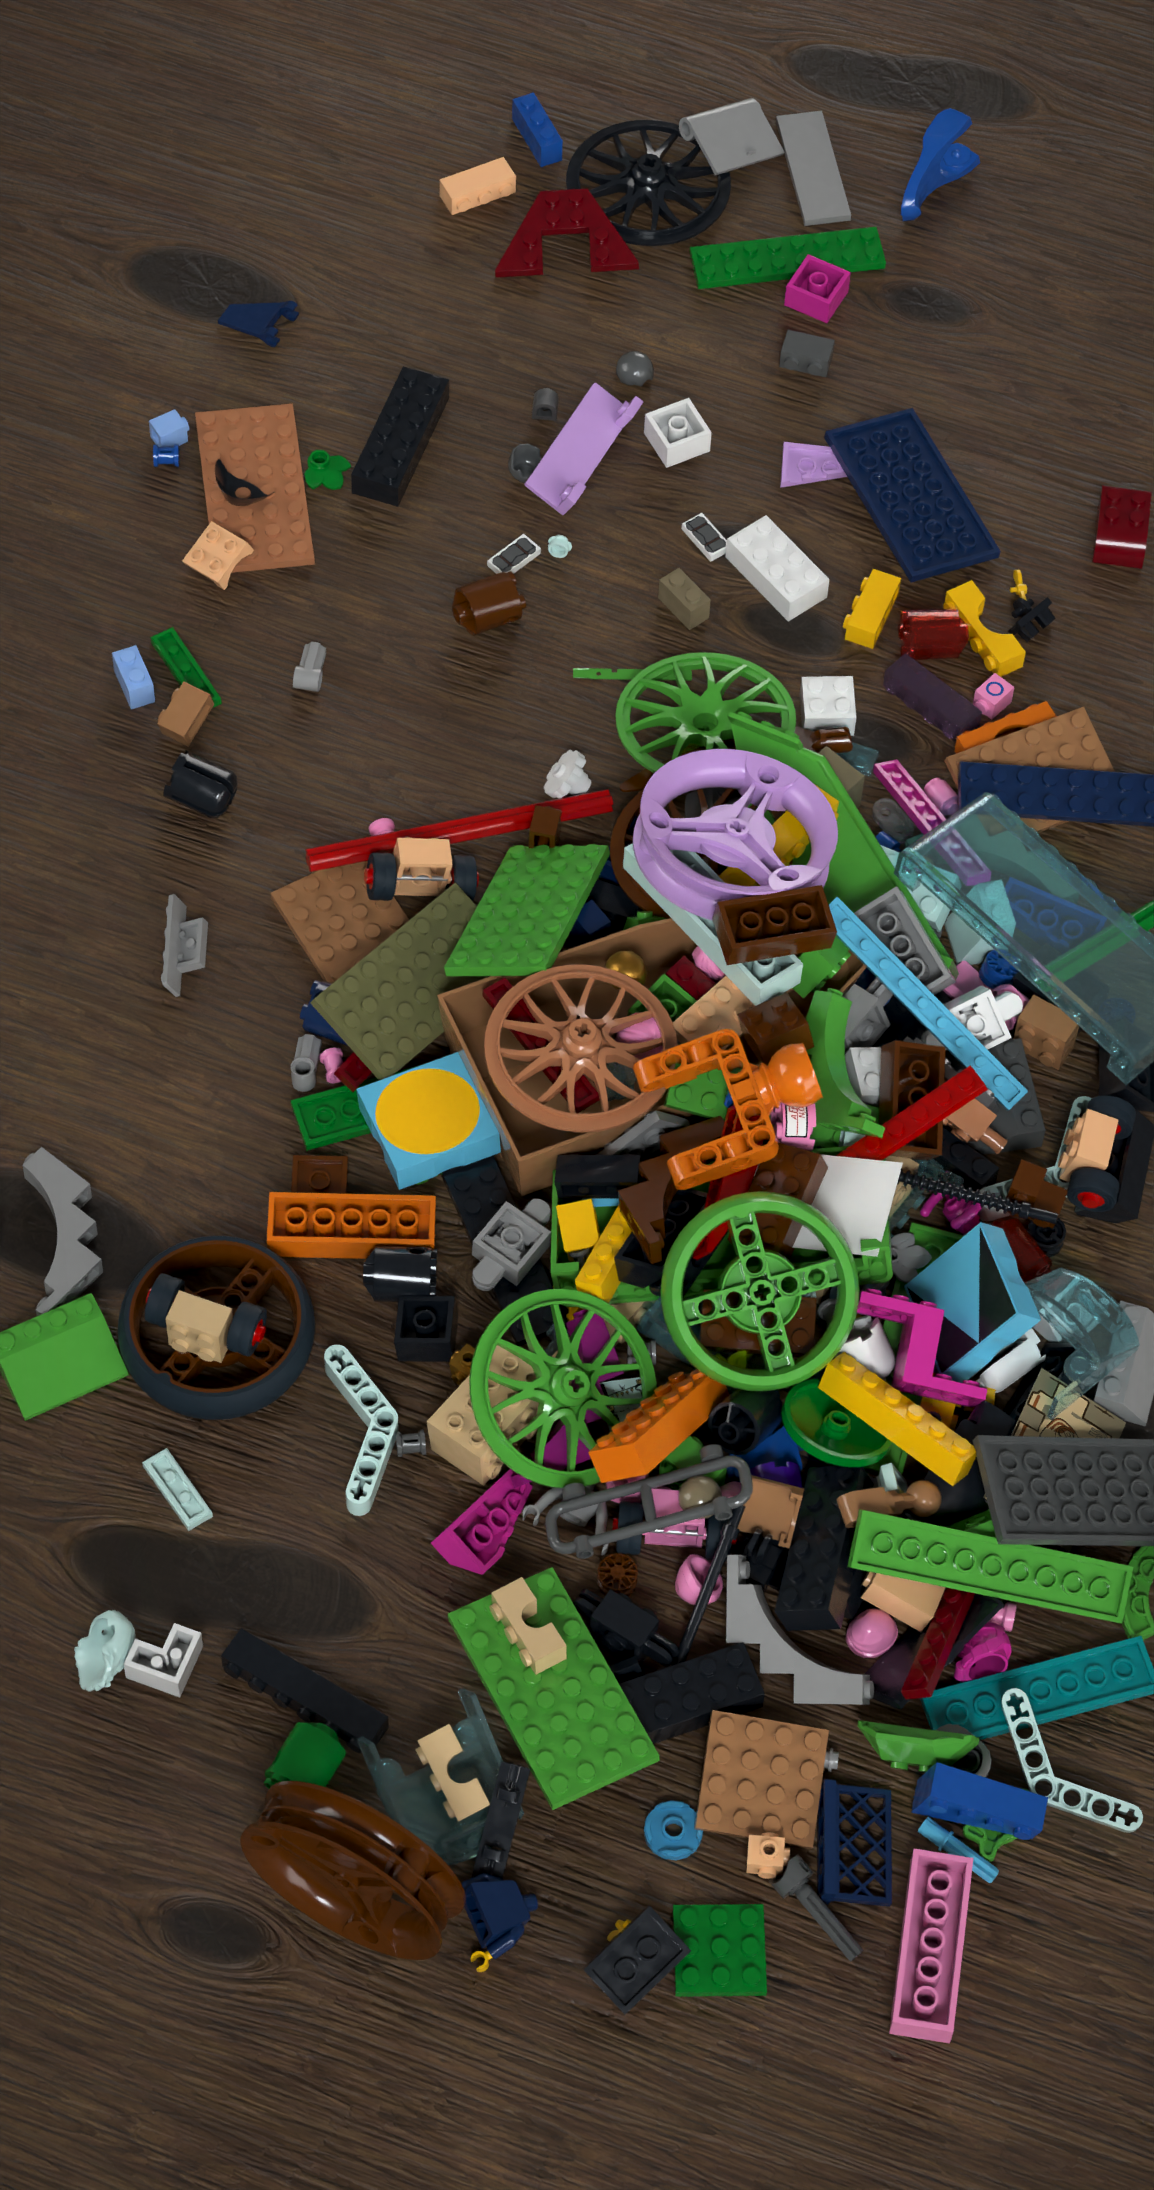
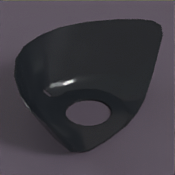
M218 459L216 461V481L225 499L230 504L246 506L259 502L273 494H264L255 485L236 478L227 471L221 460ZM246 487L251 491V495L243 499L236 497L235 492L238 488Z

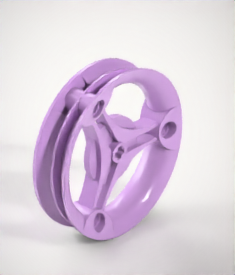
M709 749L688 753L669 761L658 769L644 788L640 802V815L637 818L633 831L635 858L640 870L649 883L662 896L678 907L709 920H712L717 902L766 895L822 885L824 888L829 873V863L835 853L838 841V826L835 814L830 803L817 786L800 772L778 760L761 754L735 749ZM733 788L738 789L742 796L734 804L714 806L703 812L700 817L670 818L664 809L677 796L697 789ZM750 803L758 806L756 811L748 808ZM767 810H787L802 824L811 843V855L807 865L785 866L774 853L776 835L772 825L764 817ZM669 850H683L705 854L719 864L742 870L760 886H740L708 878L687 867Z

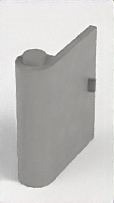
M754 98L744 99L680 119L679 131L683 139L686 141L696 139L715 175L778 157L785 153L760 104Z

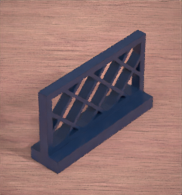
M824 1779L822 1782L817 1815V1895L825 1904L837 1901L891 1906V1790L836 1784V1780ZM839 1794L850 1795L857 1804L847 1811L839 1802ZM870 1797L883 1798V1810L878 1814L866 1803ZM859 1807L872 1818L863 1827L851 1815ZM845 1819L857 1830L849 1840L839 1831V1824ZM874 1822L883 1830V1838L879 1842H876L866 1831ZM859 1835L872 1847L864 1855L851 1844ZM839 1840L843 1844L841 1847H839ZM844 1848H847L857 1859L849 1868L839 1859V1853ZM874 1850L884 1860V1866L878 1871L865 1859ZM860 1863L872 1875L864 1884L851 1872ZM845 1876L858 1888L852 1894L839 1893V1881ZM876 1879L884 1888V1897L873 1896L866 1886Z

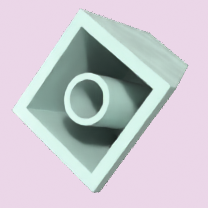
M1002 880L978 884L973 887L944 923L956 964L958 965L962 961H967L970 965L984 963L987 954L993 950H1002L1010 953L1016 923Z

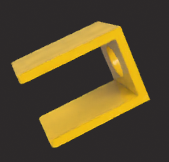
M592 1199L556 1206L564 1251L567 1253L570 1262L574 1261V1258L569 1256L568 1252L594 1248L601 1236L596 1209Z

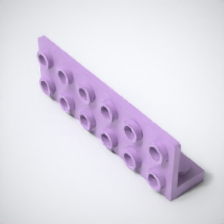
M594 383L526 481L525 486L561 515H564L577 502L586 488L585 483L622 428L634 417L643 401L635 396L630 402L625 400L622 404L600 385Z

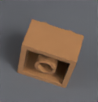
M1033 995L1018 1017L1013 1039H1022L1025 1054L1040 1060L1045 1066L1059 1070L1074 1048L1081 1019Z

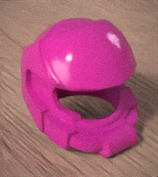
M988 1621L964 1645V1649L958 1654L963 1659L958 1661L955 1666L954 1678L956 1680L967 1682L1006 1671L1012 1648L1003 1626Z

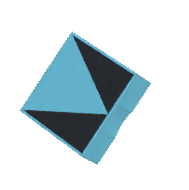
M980 1222L904 1286L910 1302L920 1304L921 1301L937 1304L938 1309L944 1310L935 1364L939 1374L951 1376L952 1381L963 1383V1380H968L988 1364L1001 1349L1014 1343L1041 1321L1029 1289L1019 1274L1017 1261L1004 1230Z

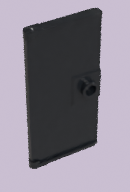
M975 1593L944 1668L955 1660V1657L964 1649V1645L1004 1607L1001 1600ZM931 1621L922 1632L911 1627L865 1673L870 1675V1681H873L874 1684L872 1699L897 1709H902L911 1700L905 1699L901 1689Z

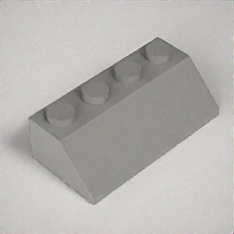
M1120 1301L1093 1401L1121 1420L1146 1426L1154 1396V1313L1146 1307Z

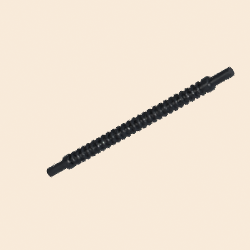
M901 1168L897 1185L902 1182L904 1187L910 1184L912 1189L917 1186L919 1191L924 1188L927 1193L934 1191L935 1195L942 1193V1197H945V1195H949L950 1199L957 1197V1201L964 1199L965 1203L972 1201L973 1205L979 1203L981 1208L987 1205L989 1210L992 1207L996 1208L997 1212L1002 1209L1004 1214L1009 1211L1012 1216L1016 1213L1022 1219L1030 1217L1052 1224L1057 1222L1058 1213L1032 1207L1029 1202L1023 1201L1018 1203V1199H1015L1013 1202L1010 1201V1197L1007 1199H1003L1002 1195L995 1197V1193L988 1195L987 1191L980 1193L979 1189H976V1191H973L972 1187L965 1189L963 1184L958 1187L955 1182L953 1185H950L948 1180L943 1183L940 1178L935 1181L933 1176L928 1179L925 1174L921 1177L918 1176V1172L910 1174V1170L903 1172Z

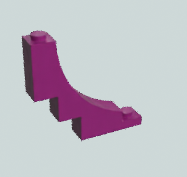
M584 1309L574 1313V1319L566 1323L570 1337L588 1310ZM595 1313L580 1339L577 1353L582 1363H589L610 1338L604 1319ZM614 1346L602 1366L620 1365ZM624 1372L599 1376L595 1384L599 1393L604 1395L600 1382L624 1374ZM575 1378L572 1380L571 1385L573 1392L579 1388V1384L575 1383ZM591 1410L586 1411L584 1419L588 1431V1423L602 1419ZM560 1419L547 1437L542 1465L557 1471L567 1468L566 1427ZM579 1438L575 1465L591 1459L588 1453L589 1449ZM534 1450V1451H532V1452L530 1453V1455H531V1457H532L533 1462L535 1463V1450ZM519 1474L511 1477L514 1488L532 1482Z

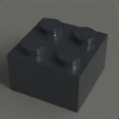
M399 1296L394 1338L398 1361L450 1362L452 1355L455 1353L458 1323L455 1296Z

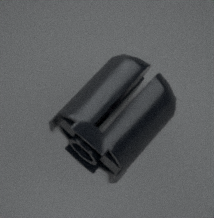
M185 750V754L181 752L171 769L173 771L170 779L171 786L165 784L163 796L209 818H219L226 813L235 797L238 786L237 776L233 771L187 750Z

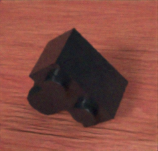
M756 1529L754 1534H746L743 1541L745 1549L741 1555L746 1556V1561L750 1564V1576L746 1579V1584L761 1585L763 1593H765L787 1548L778 1546L779 1541L774 1540L773 1536L769 1533L766 1537H762L763 1530Z

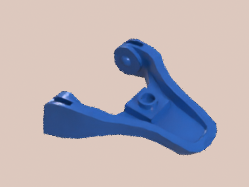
M951 108L945 109L937 114L923 136V150L904 193L901 205L903 222L915 220L921 216L920 207L923 201L936 188L961 178L980 164L979 156L972 152L970 148L960 143L952 144L972 125L969 116Z

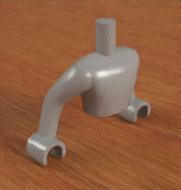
M595 1484L585 1486L586 1495L595 1493L593 1491ZM552 1488L535 1505L526 1506L523 1509L522 1521L525 1520L526 1515L533 1514L535 1515L533 1526L537 1525L540 1513L548 1505L559 1498L562 1499V1502L564 1501L563 1488ZM606 1502L560 1515L566 1521L584 1527L596 1514L595 1535L606 1532L608 1519ZM608 1544L603 1545L601 1555L606 1554Z

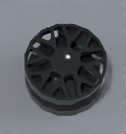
M1060 1218L1057 1219L1054 1228L1040 1227L1031 1220L1025 1239L1027 1248L1038 1257L1048 1258L1055 1256L1063 1248L1066 1236L1065 1225Z

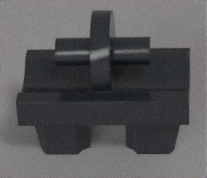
M1047 597L1032 609L1031 606L1034 605L1032 599L1029 598L1027 601L1023 598L1016 599L1013 602L1014 611L1011 614L1014 618L1020 616L1021 619L1008 632L1013 635L1018 633L1026 642L1030 641L1040 632L1032 623L1034 619L1043 629L1056 619L1048 608L1052 604L1051 600Z

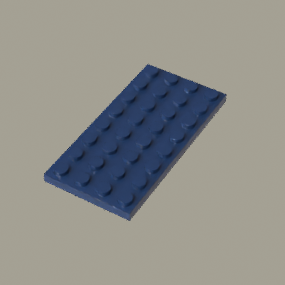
M913 408L825 432L824 439L829 447H831L833 454L911 583L999 558L1000 549Z

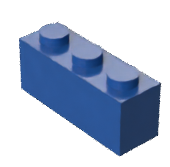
M530 93L512 99V120L540 167L562 161L563 140L536 95Z

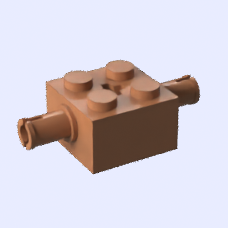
M973 1099L943 1119V1125H948L952 1128L951 1133L963 1142H977L980 1140L994 1150L996 1154L1008 1142L1007 1139H1004L989 1127L997 1115L976 1099Z

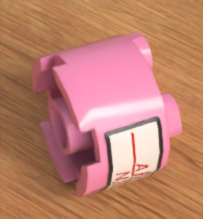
M783 1103L780 1104L779 1109L774 1107L769 1118L771 1124L774 1125L777 1141L782 1144L812 1151L815 1139H810V1135H812L813 1127H816L815 1103L807 1107L798 1108L789 1107Z

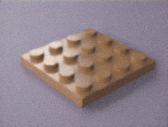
M712 1710L694 1829L748 1839L749 1835L761 1836L762 1833H775L779 1837L785 1838V1845L812 1849L829 1730Z

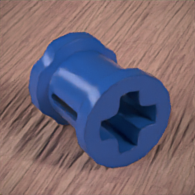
M175 444L174 447H158V445H153L154 467H158L159 464H174L175 467H179V445Z

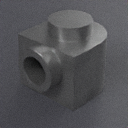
M549 388L536 391L533 400L532 419L556 421L558 411L557 393Z

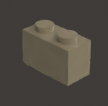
M680 568L659 579L658 598L689 630L709 619L711 600Z

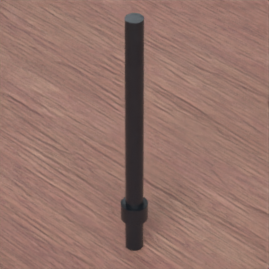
M743 1505L732 1509V1517L728 1519L727 1524L724 1523L720 1531L722 1537L679 1644V1653L674 1658L671 1666L685 1662L731 1543L733 1540H736L740 1531L738 1525L745 1510Z

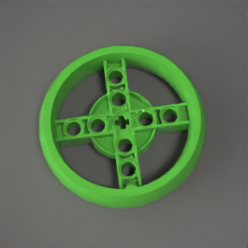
M757 1191L736 1194L721 1199L699 1212L689 1221L674 1241L668 1253L661 1279V1306L664 1320L681 1354L698 1371L720 1384L746 1391H772L787 1388L812 1377L832 1361L845 1344L853 1328L859 1305L857 1267L852 1252L841 1232L830 1219L812 1205L798 1198L775 1192ZM755 1213L780 1215L801 1224L818 1238L830 1257L795 1267L782 1254L764 1249ZM727 1221L736 1257L723 1270L717 1289L683 1298L684 1276L694 1251L712 1230ZM743 1229H750L752 1232V1239L747 1244H742L739 1241V1233ZM756 1256L760 1262L757 1270L750 1272L746 1268V1262L750 1257ZM813 1269L821 1271L822 1277L816 1284H811L808 1279V1275ZM787 1276H791L794 1280L793 1288L789 1291H783L781 1288L782 1280ZM760 1284L762 1287L767 1288L761 1299L757 1295L754 1296V1292L758 1290V1285ZM837 1285L835 1309L826 1331L807 1353L793 1361L784 1326L797 1313L803 1294ZM736 1291L739 1294V1302L737 1305L730 1307L726 1303V1297L730 1292ZM704 1299H709L712 1303V1309L707 1314H701L698 1310L699 1303ZM765 1312H772L774 1315L773 1323L769 1326H763L761 1324V1316ZM726 1316L737 1328L748 1333L757 1334L766 1369L741 1368L719 1359L703 1346L690 1326ZM774 1339H779L781 1342L780 1351L776 1354H770L768 1351L769 1343Z

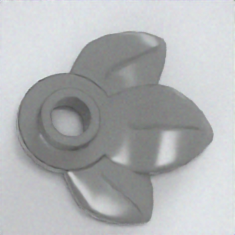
M912 1233L897 1234L891 1239L892 1257L895 1258V1260H892L893 1274L899 1281L909 1283L918 1275L916 1269L926 1266L932 1259L930 1253L925 1248L914 1245L915 1237Z

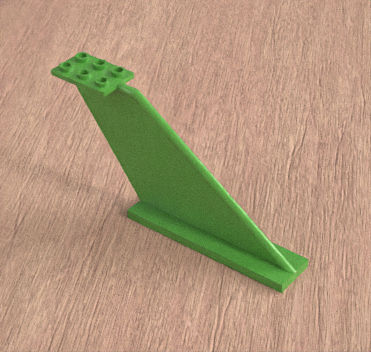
M730 711L727 717L731 722L736 750L753 752L778 760L800 772L813 784L839 801L837 810L839 815L836 820L838 841L835 853L829 863V873L823 888L828 905L838 897L854 913L897 886L903 892L956 980L959 972L954 960L950 958L826 757L804 748L799 736L791 731L785 730L783 733L776 730V727L769 722L761 721V723L753 721L752 717L744 712L738 711L736 714ZM767 810L764 817L770 824H773L775 820ZM811 843L806 846L805 851L799 858H793L792 865L808 864L811 855Z

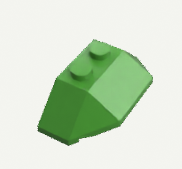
M858 1720V1728L882 1760L890 1762V1768L908 1770V1765L919 1766L918 1771L925 1773L936 1762L952 1766L979 1744L978 1737L968 1734Z

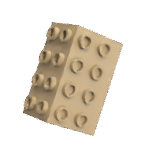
M496 1346L489 1371L518 1381L530 1382L536 1378L532 1366L502 1347ZM469 1375L427 1420L431 1450L484 1486L490 1479H494L499 1474L504 1463L491 1450L476 1423L470 1399ZM488 1378L491 1408L518 1393V1391L500 1385ZM525 1399L494 1413L496 1422L506 1439H509L524 1428L537 1415L538 1402ZM537 1429L512 1444L513 1447L519 1451L520 1445L526 1439H531Z

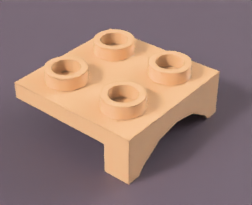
M211 521L182 562L211 579L218 587L225 590L228 586L230 574L236 564L242 558L252 554L254 549L248 542Z

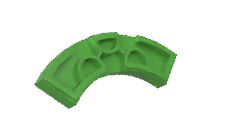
M1141 1546L1128 1564V1566L1134 1567L1122 1622L1128 1639L1142 1636L1144 1641L1154 1635V1620L1150 1612L1148 1598L1149 1590L1154 1580V1546Z

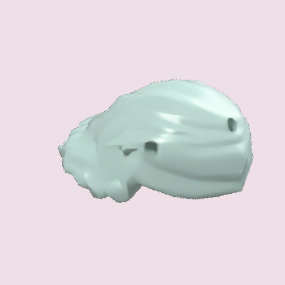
M108 1610L96 1616L91 1623L88 1636L81 1638L78 1641V1646L74 1648L75 1665L78 1668V1677L80 1678L79 1684L83 1690L86 1689L88 1692H91L93 1690L99 1691L104 1687H110V1681L114 1680V1676L124 1668V1662L135 1640V1629L132 1623L119 1611Z

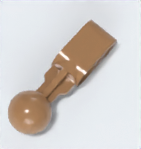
M919 1480L912 1483L906 1493L899 1494L894 1490L885 1491L884 1487L852 1491L841 1495L836 1501L846 1528L856 1527L859 1509L890 1516H898L902 1514L903 1510H909L918 1517H928L938 1511L942 1502V1496L939 1488L934 1483L927 1480Z

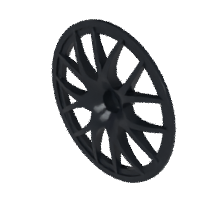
M634 120L614 124L586 139L577 148L570 160L566 174L567 190L581 189L579 176L601 185L589 190L594 198L618 192L627 193L617 203L603 209L607 217H611L625 211L622 225L611 221L625 243L641 246H662L695 237L713 225L721 216L729 201L731 177L730 172L717 175V188H696L679 183L677 180L714 174L711 166L688 167L701 150L696 139L690 141L696 145L695 148L683 159L674 163L663 162V157L678 136L682 137L679 125L658 120ZM646 130L661 131L671 135L654 152ZM640 131L646 154L640 158H632L622 146L619 134ZM613 137L619 157L594 150V148ZM589 155L621 171V173L603 175L584 170L581 167ZM714 196V199L706 209L692 199ZM664 199L675 200L697 213L698 216L687 223H682L669 210ZM645 203L652 212L651 230L628 227L635 209ZM659 215L674 227L657 230Z

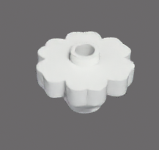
M569 750L564 753L559 761L552 766L547 775L548 781L544 785L545 793L553 799L556 797L560 799L568 793L573 796L585 794L591 785L588 774L583 772L582 769L586 763L585 756L577 750L574 752Z

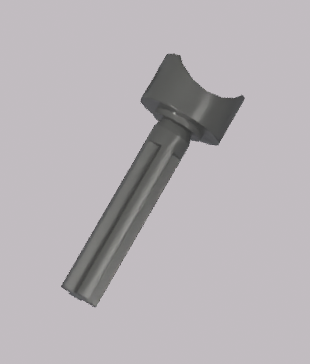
M796 1855L788 1861L784 1875L776 1876V1878L770 1879L768 1882L783 1899L795 1894L796 1898L848 1960L852 1962L864 1950L810 1885L807 1884L813 1872L802 1858Z

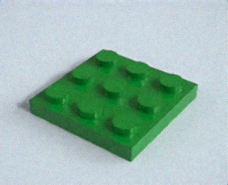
M764 1904L673 1905V1931L691 1950L674 1967L675 1997L767 1995Z

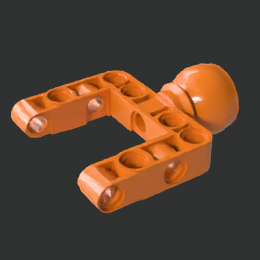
M722 1029L641 1059L633 1065L641 1092H651L663 1087L667 1089L697 1079V1075L714 1069L721 1070L743 1130L672 1156L667 1161V1165L676 1189H690L766 1162L776 1156L779 1145L769 1118L773 1108L779 1109L781 1103L789 1107H807L823 1098L803 1042L783 1046L771 1057L768 1065L760 1063L758 1067L748 1062L738 1034L731 1029ZM726 1045H734L729 1050H722V1048ZM673 1064H681L677 1069H669ZM735 1068H742L739 1073H731ZM752 1116H760L756 1121H748ZM761 1140H769L766 1145H757ZM708 1159H716L711 1165L704 1164Z

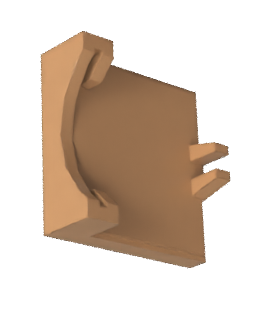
M751 1475L753 1493L750 1499L743 1505L745 1510L738 1529L754 1534L756 1529L763 1530L762 1537H766L769 1533L773 1536L774 1540L779 1541L778 1546L790 1548L804 1488Z

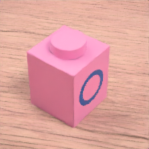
M994 673L975 690L972 706L980 714L986 715L992 720L1012 702L1014 686Z

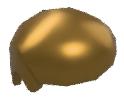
M619 951L613 954L605 965V968L627 975L642 985L646 982L648 974L642 958L632 951ZM608 983L615 989H621L620 987Z

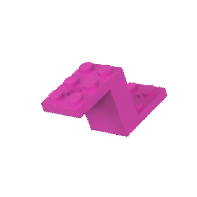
M865 1289V1292L861 1291L859 1293L858 1314L903 1324L891 1384L893 1388L900 1392L970 1408L986 1400L987 1389L979 1387L980 1383L971 1380H963V1383L952 1381L951 1376L945 1374H935V1377L932 1376L944 1316L943 1309H938L937 1304L927 1301H921L920 1304L909 1302L910 1298L901 1295H893L892 1298L882 1296V1292L875 1289Z

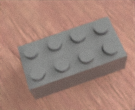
M897 886L854 912L933 995L956 982L903 892Z

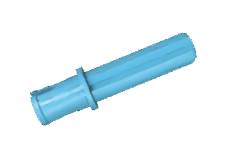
M929 1816L925 1819L917 1831L919 1834L938 1846L940 1852L944 1850L948 1854L973 1858L972 1871L988 1883L994 1881L999 1873L998 1868L954 1837L953 1831H947Z

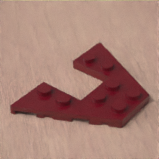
M588 188L540 191L497 265L495 276L497 278L543 275L542 236L589 233L591 272L639 269V262Z

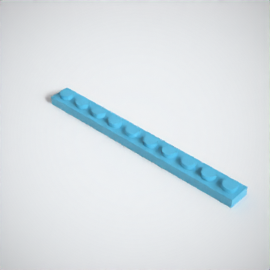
M836 897L829 904L837 930L836 937L965 1068L970 1065L986 1087L995 1094L994 1097L1009 1111L1028 1092L1026 1088L878 937Z

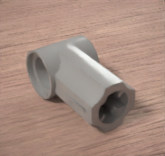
M312 641L309 644H305L300 665L296 666L294 671L293 688L314 692L320 691L326 647Z
M305 1034L302 1037H298L295 1057L291 1063L292 1085L301 1092L313 1089L316 1084V1070L322 1041L314 1035Z

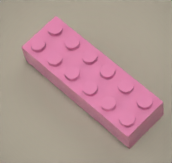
M913 1849L909 1867L889 2034L950 2044L954 2031L973 1858Z

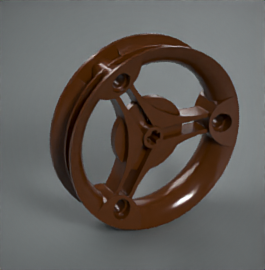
M282 1781L270 1787L265 1797L266 1807L257 1822L247 1826L240 1838L242 1851L258 1875L298 1910L346 1939L371 1950L397 1958L425 1960L434 1957L442 1946L441 1931L445 1929L448 1918H453L461 1913L466 1904L463 1886L446 1862L405 1827L378 1810L348 1795L320 1785L301 1781ZM396 1892L411 1906L391 1899L393 1893Z

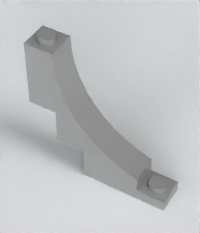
M42 1147L35 1153L29 1154L23 1163L25 1179L43 1196L51 1209L57 1225L55 1256L50 1271L44 1280L47 1296L38 1303L36 1308L37 1316L76 1300L103 1273L101 1258L86 1247L98 1235L96 1221L80 1210L92 1198L90 1183Z
M727 1555L726 1643L739 1644L744 1642V1644H760V1673L794 1674V1703L870 1705V1699L874 1695L873 1681H870V1675L854 1674L835 1669L812 1658L801 1650L785 1634L775 1620L766 1602L761 1585L746 1584V1579L750 1576V1564L746 1561V1556Z

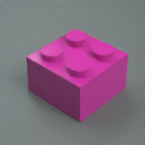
M808 254L786 286L784 305L828 323L849 291L851 272Z

